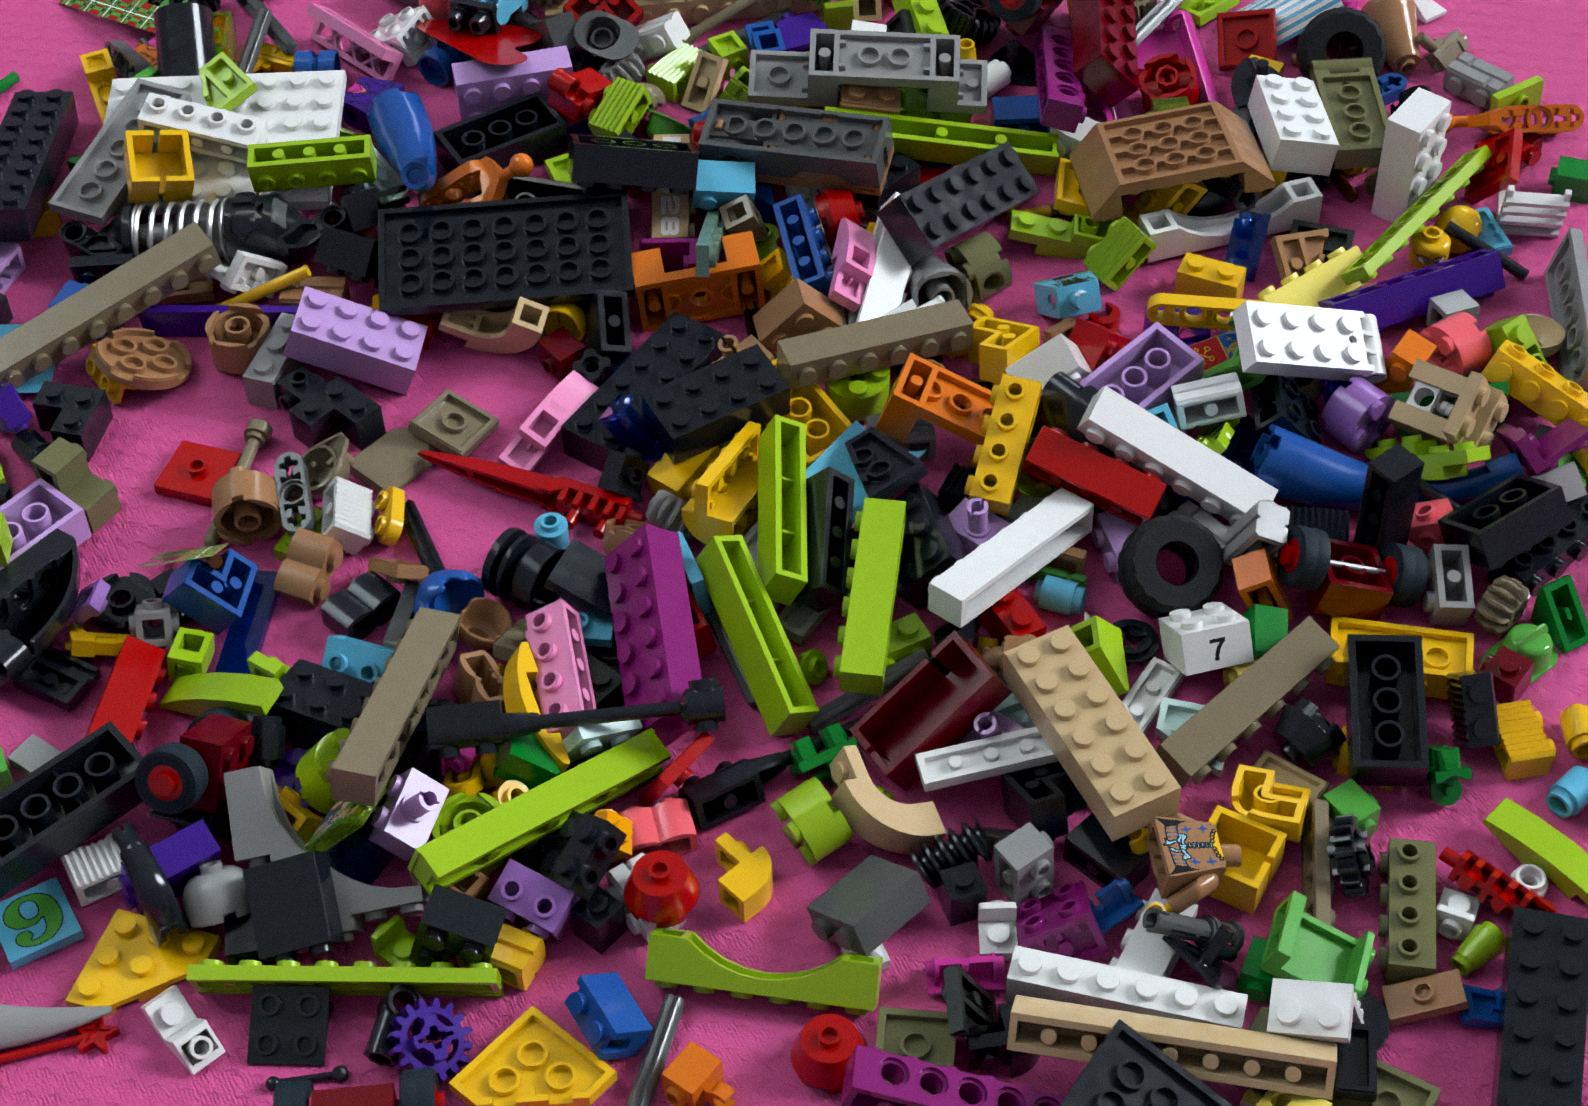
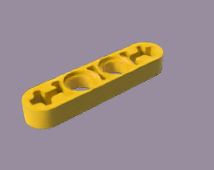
M1157 293L1148 299L1147 318L1152 323L1159 322L1161 325L1235 331L1228 324L1233 316L1221 317L1217 313L1222 310L1233 312L1245 301H1265ZM1198 308L1202 312L1198 315H1190L1186 313V310Z

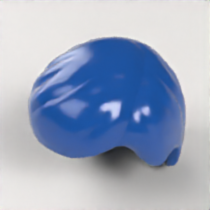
M445 569L431 573L424 578L418 587L413 604L414 617L420 607L460 614L461 610L467 606L471 599L476 597L485 598L481 579L473 573L464 570Z

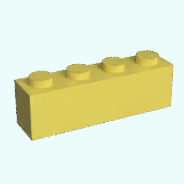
M1357 245L1347 251L1342 246L1327 255L1329 261L1322 264L1321 260L1318 259L1303 268L1305 274L1299 277L1297 272L1280 281L1282 287L1275 290L1274 286L1271 285L1256 294L1259 300L1269 303L1319 307L1318 301L1359 289L1368 283L1361 284L1360 281L1346 285L1340 276L1362 252Z

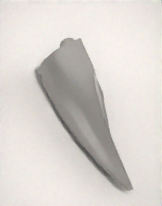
M0 1004V1050L50 1038L81 1027L112 1013L113 1009L111 1006L30 1007Z

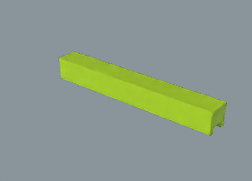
M825 106L824 109L828 111L890 117L895 149L893 155L901 152L912 160L961 165L995 147L1009 142L1028 173L1054 176L1059 158V153L1057 152L1058 134L830 106Z
M651 727L416 848L407 868L410 872L414 873L427 893L431 895L434 884L447 888L561 828L572 810L581 814L589 813L658 777L664 771L660 764L670 760L672 755Z

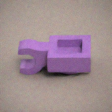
M100 578L80 591L70 616L75 620V623L83 627L86 620L93 616L98 617L105 610L108 604L106 597L111 585Z

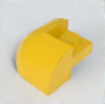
M1239 764L1231 788L1233 811L1287 833V841L1297 843L1301 841L1304 820L1310 803L1311 789L1275 782V770Z

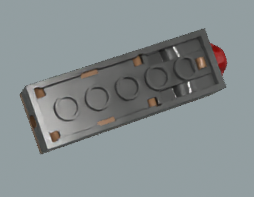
M713 98L707 118L694 123L691 133L692 143L700 152L701 160L755 162V182L823 190L846 189L852 190L853 193L881 196L895 150L890 117Z

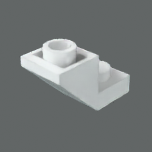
M176 985L170 986L140 1007L160 1039L192 1075L226 1052L207 1021L196 1017Z

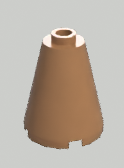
M1370 0L1361 10L1369 14L1373 20H1376L1385 35L1387 42L1385 61L1395 73H1411L1420 63L1419 44L1415 41L1418 29L1414 1Z

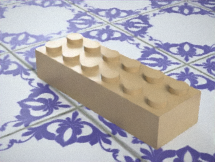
M1069 625L1004 652V680L1112 842L1148 826L1154 817H1166L1178 812L1181 786Z

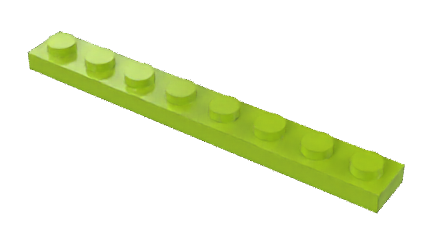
M1484 145L1463 154L1340 275L1346 285L1357 281L1364 284L1376 277L1378 274L1376 270L1394 259L1392 254L1409 244L1408 238L1422 231L1425 228L1423 223L1437 216L1440 213L1438 208L1452 201L1455 198L1454 192L1467 186L1470 183L1469 178L1485 168L1484 163L1492 156L1488 146Z

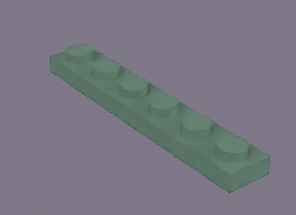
M719 209L707 211L696 243V277H709L711 269L717 267V260H719L722 246L721 236H725V233H727Z

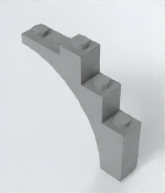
M254 766L223 773L235 862L249 864V868L312 851L306 846L289 821L278 795L273 770ZM330 867L345 943L354 941L355 934L366 932L365 922L388 919V912L398 910L401 911V915L420 913L424 911L423 905L428 903L430 895L422 885L396 888L371 886L353 880Z

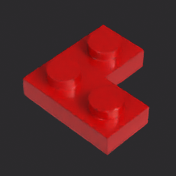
M1514 127L1492 138V156L1490 157L1489 164L1485 165L1481 172L1469 178L1470 183L1465 186V201L1474 205L1506 189L1508 185H1514L1519 182L1523 141L1522 131Z

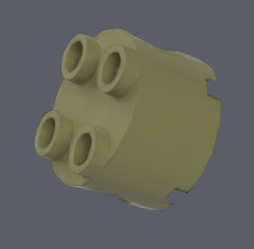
M987 231L974 235L944 250L947 262L962 272L970 281L973 290L972 303L976 304L1004 291L1012 285V272L1007 257L1001 260L998 252L1003 249L993 235Z

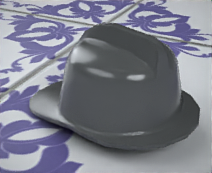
M601 10L589 11L583 14L577 20L574 27V37L578 45L597 58L613 61L624 59L637 49L639 43V32L633 24Z

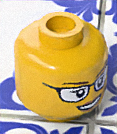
M1436 226L1425 227L1416 235L1411 236L1408 250L1409 262L1418 270L1448 260L1451 248L1450 236Z

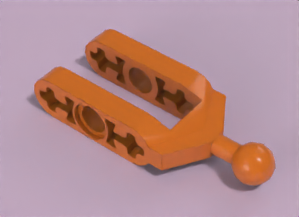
M1575 104L1510 105L1491 109L1478 115H1452V120L1446 133L1452 131L1453 128H1479L1494 135L1498 132L1504 133L1514 127L1523 133L1556 134L1570 132L1581 127L1584 122V112ZM1523 114H1524L1523 121H1524L1525 129L1522 128L1523 122H1518V121H1520L1521 116H1523ZM1531 115H1533L1535 119L1534 125L1531 122ZM1571 115H1575V116H1576V120H1575V121H1572V116H1571ZM1554 116L1563 117L1564 121L1554 122ZM1513 117L1511 124H1507L1505 122H1502L1501 120ZM1542 118H1546L1545 123L1542 124Z
M524 153L515 154L510 159L509 166L504 169L487 156L480 160L467 161L438 179L431 190L419 194V206L456 204L480 189L482 190L481 195L470 198L463 203L502 200L508 180L515 176L526 177L532 172L534 166L532 158Z

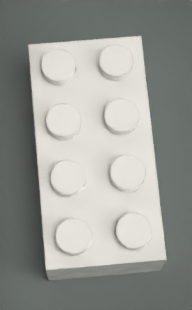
M1269 74L1267 76L1256 75L1247 106L1270 170L1329 176L1339 143L1314 81L1305 77L1294 79L1281 77L1276 74Z
M1418 87L1387 119L1371 214L1394 223L1436 182L1443 166L1440 159L1447 145L1445 133L1452 120V115L1449 114L1452 101Z

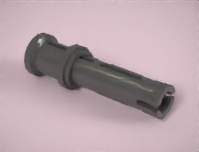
M1153 907L1149 908L1143 915L1142 923L1143 927L1147 928V932L1191 940L1201 949L1207 946L1222 924L1229 926L1235 932L1228 942L1231 944H1227V946L1234 947L1238 952L1244 944V929L1237 921L1227 920L1220 922L1215 916L1210 915L1193 918Z

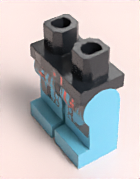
M450 0L451 12L447 14L446 19L449 29L459 32L462 28H468L475 35L483 36L486 32L497 34L502 30L501 25H505L515 11L524 12L529 7L528 0Z

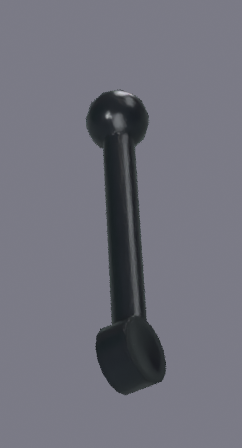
M339 1065L332 1072L283 1079L271 1076L266 1080L265 1086L270 1092H274L276 1084L283 1081L294 1082L307 1079L311 1082L334 1079L337 1083H343L348 1079L349 1074L345 1066Z

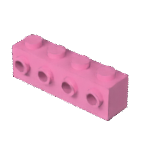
M559 599L525 615L527 624L525 637L538 669V673L535 676L537 683L535 696L541 706L542 715L597 709L579 613L564 600ZM577 726L546 729L547 733H560L563 740Z

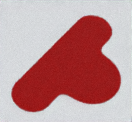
M447 19L426 20L416 25L419 30L483 63L491 65H514L526 61L527 56L515 50V48L535 43L541 39V34L538 31L515 25H501L502 30L499 33L486 32L483 36L473 34L468 28H462L459 32L450 30Z

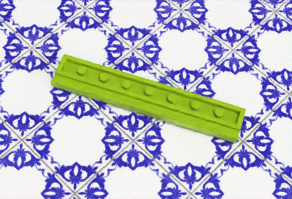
M204 959L200 961V965H188L186 980L194 989H198L199 994H252L253 985L331 987L330 995L385 996L397 985L408 984L416 988L421 996L504 997V981H502L498 968H493L492 964L484 962L470 963L469 968H454V964L448 962H433L431 967H416V964L412 962L398 961L393 962L392 967H377V963L371 961L354 962V966H339L337 962L322 960L315 962V966H300L301 963L297 961L280 960L277 962V966L262 965V962L257 960H240L238 965H224V962L220 960Z

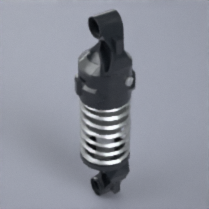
M263 191L259 193V196L253 192H240L235 194L234 197L224 198L223 201L215 198L211 205L204 199H201L196 205L192 201L186 200L182 206L176 201H171L167 207L162 202H156L152 208L143 202L141 204L126 203L118 216L100 232L94 231L80 220H71L63 224L59 233L70 257L132 253L135 258L191 223L196 222L214 244L219 258L225 259L228 264H231L237 250H241L295 266L305 261L312 254H316L323 225L351 231L345 210L339 205L326 206L320 211L319 215L310 220L296 211L281 195H271V192ZM172 207H175L178 213L172 221L170 211ZM157 208H161L164 213L162 223H158L155 215Z

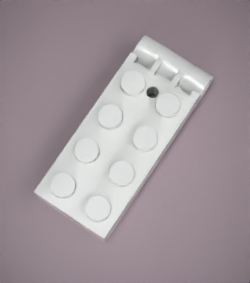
M1245 301L1232 312L1242 371L1244 373L1349 381L1352 377L1361 376L1372 384L1382 382L1387 378L1377 319L1374 314H1364L1363 311Z

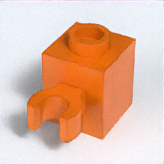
M693 1041L689 1042L661 1074L664 1097L672 1106H703L707 1101L712 1106H734L736 1104V1101L731 1098L735 1090L724 1083L722 1060Z

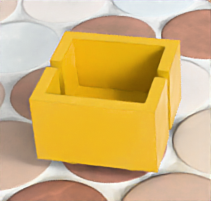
M125 130L123 157L129 203L158 202V197H163L164 202L192 201L195 179L188 130H159L157 153H152L153 130Z
M1217 805L1208 822L1216 826L1221 844L1240 845L1242 862L1240 867H1226L1219 887L1208 894V896L1253 915L1267 889V884H1270L1283 860L1287 833Z

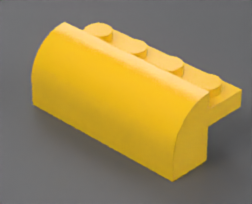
M748 421L740 432L734 434L728 446L722 448L713 463H709L704 474L694 481L691 499L681 509L684 524L689 532L706 545L713 536H743L758 518V438L760 437L761 424Z

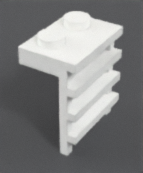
M1508 185L1507 190H1502L1497 194L1496 220L1505 234L1558 238L1559 229H1562L1563 219L1566 218V210H1569L1572 190L1566 189L1562 196L1559 194L1515 191V185Z
M1273 978L1266 1032L1318 1041L1350 1044L1352 1023L1365 1024L1363 1020L1364 1011L1360 1009L1361 1003L1357 1000L1358 995L1357 992H1354L1353 984Z

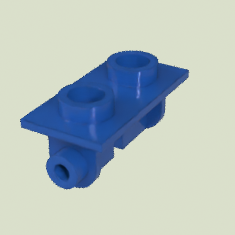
M1125 877L1121 880L1115 878L1113 882L1095 894L1100 902V905L1097 907L1089 899L1092 913L1102 934H1105L1120 922L1127 920L1133 913L1144 906V903L1132 892L1133 887Z

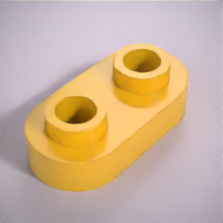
M389 486L385 491L381 490L375 503V508L379 511L378 519L374 526V534L377 535L379 543L391 547L398 541L404 524L405 491Z
M477 759L468 771L457 773L452 768L445 775L444 786L450 789L447 794L448 797L465 792L466 797L478 796L477 792L483 789L485 779L479 764L480 759Z

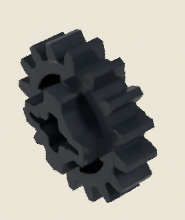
M1354 814L1336 816L1333 819L1334 826H1332L1334 836H1330V843L1327 844V854L1331 863L1332 876L1335 881H1341V887H1344V893L1348 895V898L1367 896V893H1369L1368 885H1370L1368 876H1373V868H1375V856L1370 843V835L1367 831L1362 832L1361 825H1358V818Z

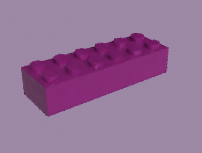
M645 523L604 557L608 597L611 606L625 706L679 701L684 690L689 688L688 681L702 679L679 533ZM681 715L640 719L643 728L634 736L652 727L657 737L667 747L696 725H688Z

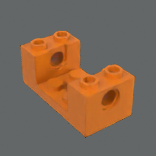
M752 231L721 236L726 262L717 263V267L711 269L709 277H696V267L665 273L660 248L631 253L633 282L643 333L657 330L675 311L698 322L744 314L747 308L750 310L754 308L753 301H756L757 307L763 308L766 304L761 265ZM698 292H707V294L702 297L694 296Z
M910 352L892 386L875 429L905 443L920 417L976 445H983L986 434H981L985 414H992L994 404L989 403L991 390ZM954 403L961 404L965 409L957 407ZM974 450L967 466L977 469V465L973 464Z

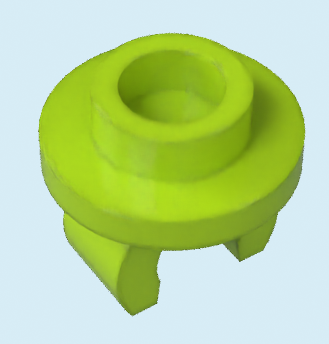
M816 649L800 653V668L807 683L811 685L821 683L828 670V663L824 653Z

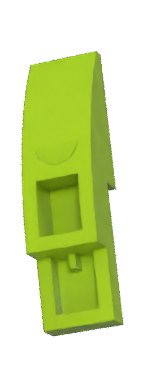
M1012 209L1009 216L1008 239L1035 244L1034 254L1085 259L1088 249L1105 237L1112 221L1092 222L1090 216L1075 213L1072 222Z
M1422 434L1401 437V445L1424 462L1421 476L1423 480H1446L1468 475L1466 463L1491 459L1490 446L1475 447L1474 441L1453 444L1454 450H1449V444L1437 445V439L1422 440ZM1397 438L1377 441L1378 447L1365 449V456L1370 460L1375 459L1398 444Z

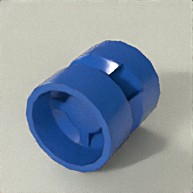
M438 40L433 44V47L428 49L419 58L418 69L429 83L437 87H444L453 79L451 64L470 61L471 56Z
M296 50L294 72L341 70L340 56L337 50H320L318 55L310 50Z

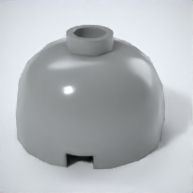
M221 860L204 863L199 866L200 873L192 876L184 886L182 894L183 913L190 927L217 925L225 922L224 917L236 913L237 918L250 913L243 869L235 865L223 866Z

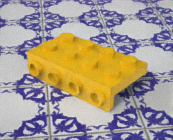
M1332 616L1330 637L1340 647L1332 656L1336 662L1327 670L1326 684L1345 687L1343 653L1348 634L1422 636L1426 697L1448 699L1450 694L1447 692L1449 687L1446 683L1449 680L1445 676L1448 673L1473 670L1474 633Z

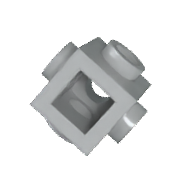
M161 598L145 599L142 601V604L136 605L134 615L129 616L130 636H136L137 639L162 649L172 646L174 633H177L180 628L179 612H172V606L166 602L163 603ZM162 619L159 625H153L149 621Z

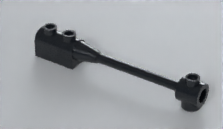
M717 678L688 681L689 688L684 690L679 701L543 715L533 712L502 713L501 700L425 707L430 752L438 751V759L461 757L460 749L475 748L476 755L498 753L497 745H505V742L541 732L542 729L681 715L688 725H696L697 732L719 730L718 722H726L722 685H718Z
M864 715L841 725L848 738L853 736L849 729ZM820 735L811 739L816 753L825 749ZM790 749L782 753L777 752L748 760L744 758L733 764L730 761H723L717 765L715 772L703 778L698 776L687 778L678 792L680 798L687 799L695 825L701 831H704L766 802L763 786L787 769V766L794 763Z

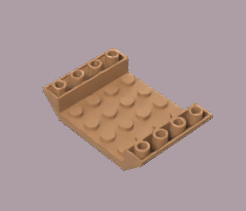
M1216 101L1096 123L1069 155L1092 222H1107L1113 218L1122 217L1121 195H1137L1142 191L1168 189L1174 185L1199 183L1216 177L1226 178L1237 174L1245 193H1260L1266 189L1276 188V182L1247 121Z

